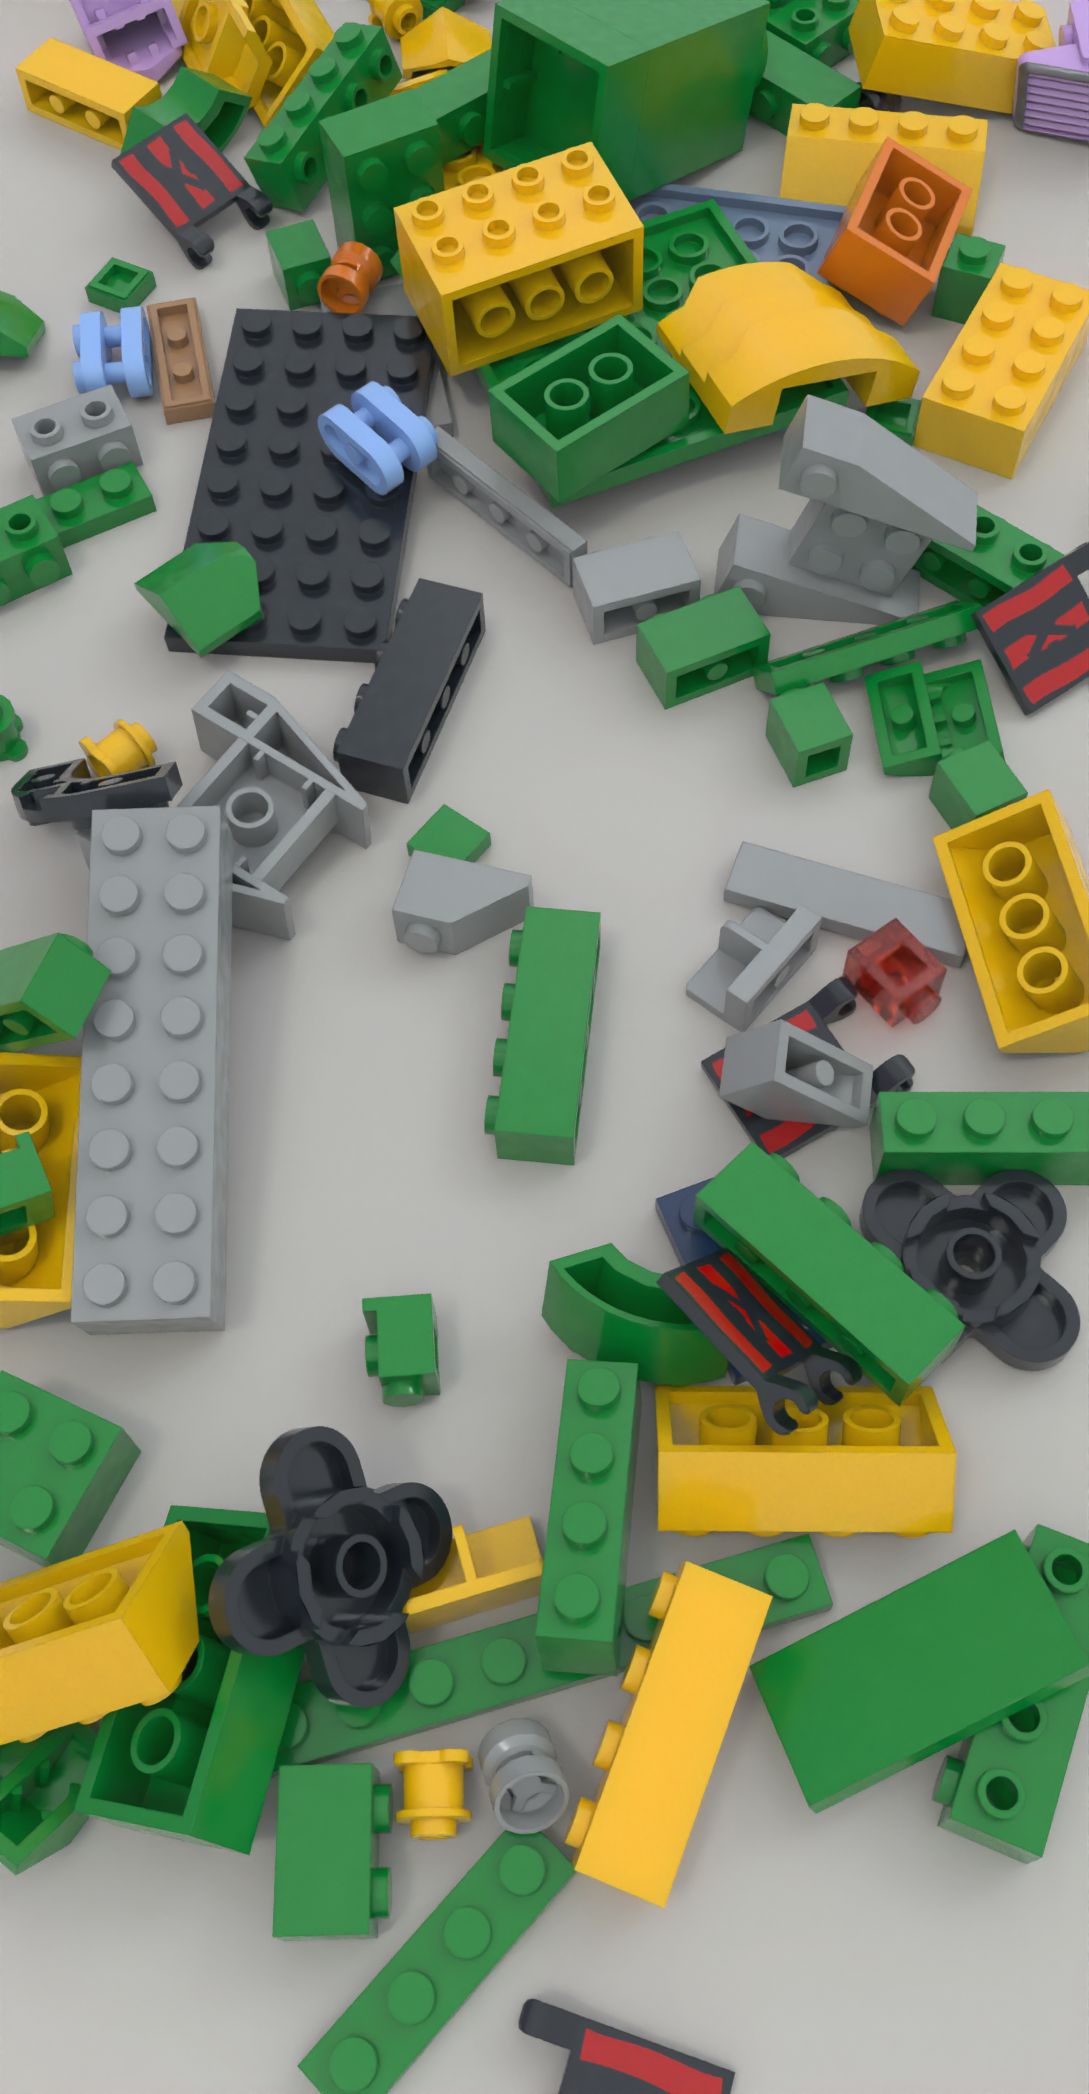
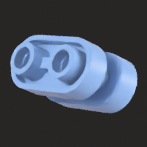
M143 306L121 308V325L107 326L102 311L80 313V324L72 325L74 346L78 357H80V361L73 362V375L79 394L87 393L110 384L113 387V384L126 383L131 398L154 395L152 343ZM121 347L122 361L113 362L112 348Z
M370 381L351 395L354 413L344 405L336 404L321 414L317 420L320 434L334 456L380 495L387 494L404 481L401 463L409 470L418 472L437 458L436 445L439 439L430 421L424 416H416L401 403L398 395L389 386H381L374 381Z

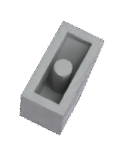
M414 850L392 907L397 941L422 953L439 951L457 955L524 922L526 906L534 907L532 875Z
M779 1019L726 1038L719 1097L765 1119L860 1128L868 1126L874 1066Z

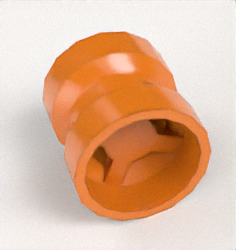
M349 241L340 245L332 258L331 266L324 271L317 285L318 295L323 304L334 313H361L368 302L370 292L376 288L383 274V266L378 255L371 248L359 242Z

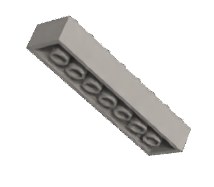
M221 805L92 810L86 944L93 951L92 957L109 968L111 973L83 1024L71 1323L90 1335L225 1331L233 835Z

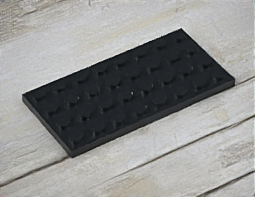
M236 309L184 550L195 543L235 541L245 547L257 564L262 618L208 654L375 663L380 644L384 640H390L417 472L409 470L401 463L404 481L385 495L376 493L334 456L320 434L317 420L321 414L336 404H342L354 413L351 395L370 381L377 382L381 386H389L398 395L401 403L416 416H426L437 351L418 316ZM167 623L164 639L169 652L196 653Z

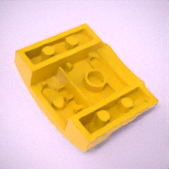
M788 262L748 263L724 268L698 277L684 306L658 322L656 328L657 335L674 360L690 372V384L724 434L773 425L780 395L784 388L844 377L865 407L911 398L920 374L919 369L897 340L887 333L875 329L866 316L851 307L840 291L821 283L816 278Z

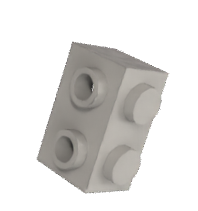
M111 384L11 419L25 458L43 496L129 462H133L135 467L143 465L132 424Z

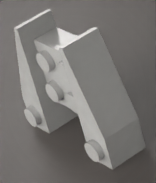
M807 394L783 437L778 489L809 498L810 500L791 530L739 513L719 548L714 594L740 586L757 614L774 617L881 625L918 613L920 571L911 568L932 539L972 552L976 546L978 493L866 414Z
M227 670L191 709L200 749L216 759L217 762L176 807L221 805L233 835L232 926L291 940L296 933L290 900L288 896L280 892V889L332 829L367 849L372 843L368 804L274 696ZM91 828L79 830L76 835L90 871Z

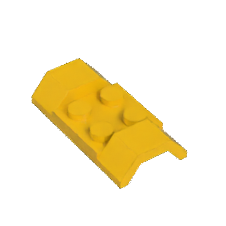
M171 0L188 43L181 46L183 51L182 58L187 67L215 74L252 97L249 108L255 106L273 61L248 19L249 7L245 0Z

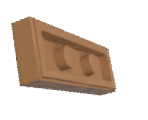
M196 297L146 306L163 411L167 425L213 417L216 403Z

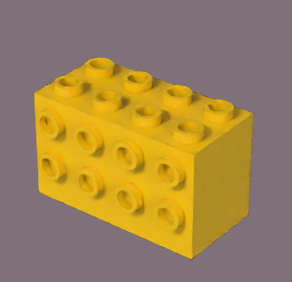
M592 142L571 147L538 160L520 164L517 167L393 208L404 291L450 377L601 325L618 314L624 317L643 310L644 226Z

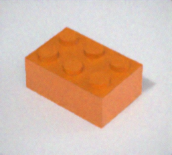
M887 136L859 180L817 274L830 281L836 288L848 292L869 305L878 314L904 326L936 282L972 189Z

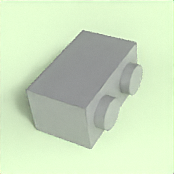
M679 531L656 537H648L641 541L605 550H597L573 558V596L593 645L636 634L638 623L644 622L656 614L668 613L700 600L701 578Z

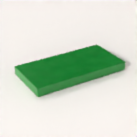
M1015 1529L749 1666L809 1808L816 1814L1089 1676V1660Z

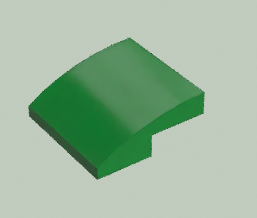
M981 659L926 674L923 672L920 660L864 675L885 775L933 776L937 762L951 751L958 748L969 749L988 740L1005 761Z

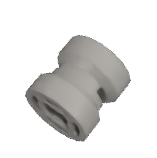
M514 1718L499 1723L487 1732L479 1745L478 1759L485 1782L490 1787L489 1797L497 1822L507 1831L517 1834L536 1833L549 1828L562 1817L568 1808L570 1798L561 1767L556 1763L557 1755L549 1731L538 1721L529 1718Z

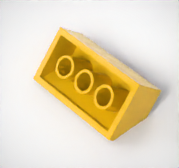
M245 0L249 7L248 19L273 61L258 102L253 106L265 128L283 106L285 99L292 94L307 74L311 64L319 58L334 38L333 30L314 0Z
M792 103L779 198L848 206L859 180L888 136L972 189L955 234L972 236L985 157L988 120L974 119L967 115L950 117L926 115L918 111L902 113L877 111L869 107L853 109L829 107L820 103H809L807 105Z
M1049 789L932 837L998 1049L1002 1053H1082L1089 1050V879L1069 823Z
M0 1052V1151L5 1153L17 1149L15 1135L29 1131L52 1189L55 1218L0 1237V1329H8L71 1309L82 1056Z
M655 1385L658 1531H676L679 1534L693 1537L703 1536L711 1531H744L760 1537H773L783 1532H820L827 1536L839 1538L852 1536L856 1532H892L906 1538H919L929 1533H952L957 1452L933 1388L919 1386L899 1407L877 1386H834L844 1395L843 1399L831 1406L825 1405L818 1400L817 1408L808 1415L800 1412L793 1401L785 1399V1409L788 1415L795 1419L799 1425L791 1434L780 1435L774 1432L766 1423L757 1392L752 1386L675 1387L671 1385Z
M183 1521L0 1582V1745L17 1740L21 1743H28L41 1737L49 1730L76 1722L83 1725L91 1724L109 1712L138 1703L150 1706L162 1701L175 1691L181 1683V1673L200 1641L190 1532Z

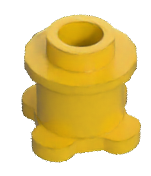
M366 0L369 3L371 12L368 18L370 25L381 26L392 39L400 41V37L422 21L423 7L420 0Z
M119 719L113 724L115 730L95 744L87 736L79 741V745L86 755V762L97 777L156 765L152 754L157 751V746L149 733L138 722L129 725Z
M405 1750L393 1753V1766L399 1767V1772L403 1773V1810L395 1813V1822L410 1825V1838L414 1840H446L456 1838L457 1824L472 1820V1811L464 1809V1772L473 1770V1757L469 1756V1750Z

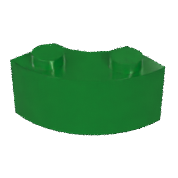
M181 66L174 84L161 99L148 106L133 107L120 155L185 113L191 117L222 152L242 124L252 97L215 74Z
M612 1243L549 1261L541 1316L549 1328L571 1351L579 1354L586 1360L638 1363L640 1381L668 1384L675 1387L709 1382L724 1378L726 1375L729 1361L656 1283L663 1274L651 1272L627 1260Z

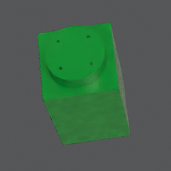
M502 0L495 3L483 156L508 170L520 164L529 163L571 147L592 142L629 202L742 151L753 92L759 85L767 64L768 38L766 24L770 2L767 0Z

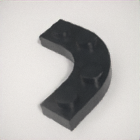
M81 758L31 769L12 787L11 793L19 817L28 821L30 826L71 821L74 830L91 828L92 810L169 807L168 801L173 800L183 784L176 761L124 773L91 778L86 759Z

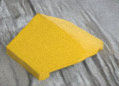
M441 7L400 37L403 79H413L412 73L416 71L449 66L457 67L490 50L492 46L490 30L445 7Z

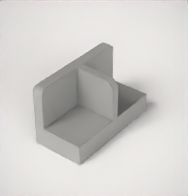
M801 904L786 922L759 906L755 907L740 925L731 920L726 921L720 928L718 949L687 983L686 995L738 1031H746L816 950L822 917Z

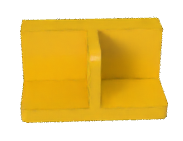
M530 1516L467 1535L465 1534L463 1524L452 1527L455 1538L452 1539L450 1553L444 1566L431 1580L411 1590L410 1597L402 1610V1613H410L405 1621L410 1633L414 1634L540 1595L544 1559L541 1557Z

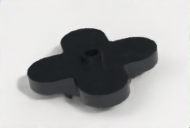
M899 1169L881 1175L869 1186L859 1214L860 1228L864 1238L871 1244L878 1242L889 1248L901 1261L904 1273L924 1290L928 1288L934 1289L946 1297L955 1307L958 1319L966 1325L955 1349L941 1364L966 1339L974 1338L1007 1365L1025 1371H1040L1051 1368L1062 1361L1077 1340L1080 1331V1315L1074 1299L1062 1285L1040 1267L1041 1261L1057 1244L1067 1221L1064 1199L1049 1180L1028 1170L1010 1169L996 1173L988 1178L971 1196L962 1195L956 1197L937 1180L923 1172ZM959 1265L967 1266L971 1268L974 1272H969L960 1267Z
M324 1426L289 1430L280 1435L270 1445L260 1468L259 1486L270 1526L269 1534L267 1537L235 1551L220 1565L213 1577L209 1591L208 1608L210 1620L219 1639L228 1648L240 1654L276 1656L302 1644L312 1679L325 1698L341 1706L375 1707L389 1700L398 1691L407 1674L411 1651L405 1621L410 1613H402V1610L410 1597L411 1590L431 1580L444 1566L452 1544L450 1514L439 1494L421 1483H391L376 1489L367 1487L355 1448L337 1430Z

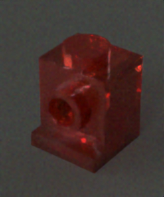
M894 918L848 950L842 977L849 979L857 992L893 1028L905 1018H908L913 1024H918L936 1010L942 1000L939 994L947 969L897 918Z

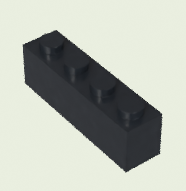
M419 578L410 598H404L400 602L396 613L395 630L389 641L384 640L380 644L375 660V672L369 684L363 683L360 686L355 699V714L348 728L343 727L339 730L334 743L333 759L339 763L340 773L356 791L409 804L486 632L483 593Z

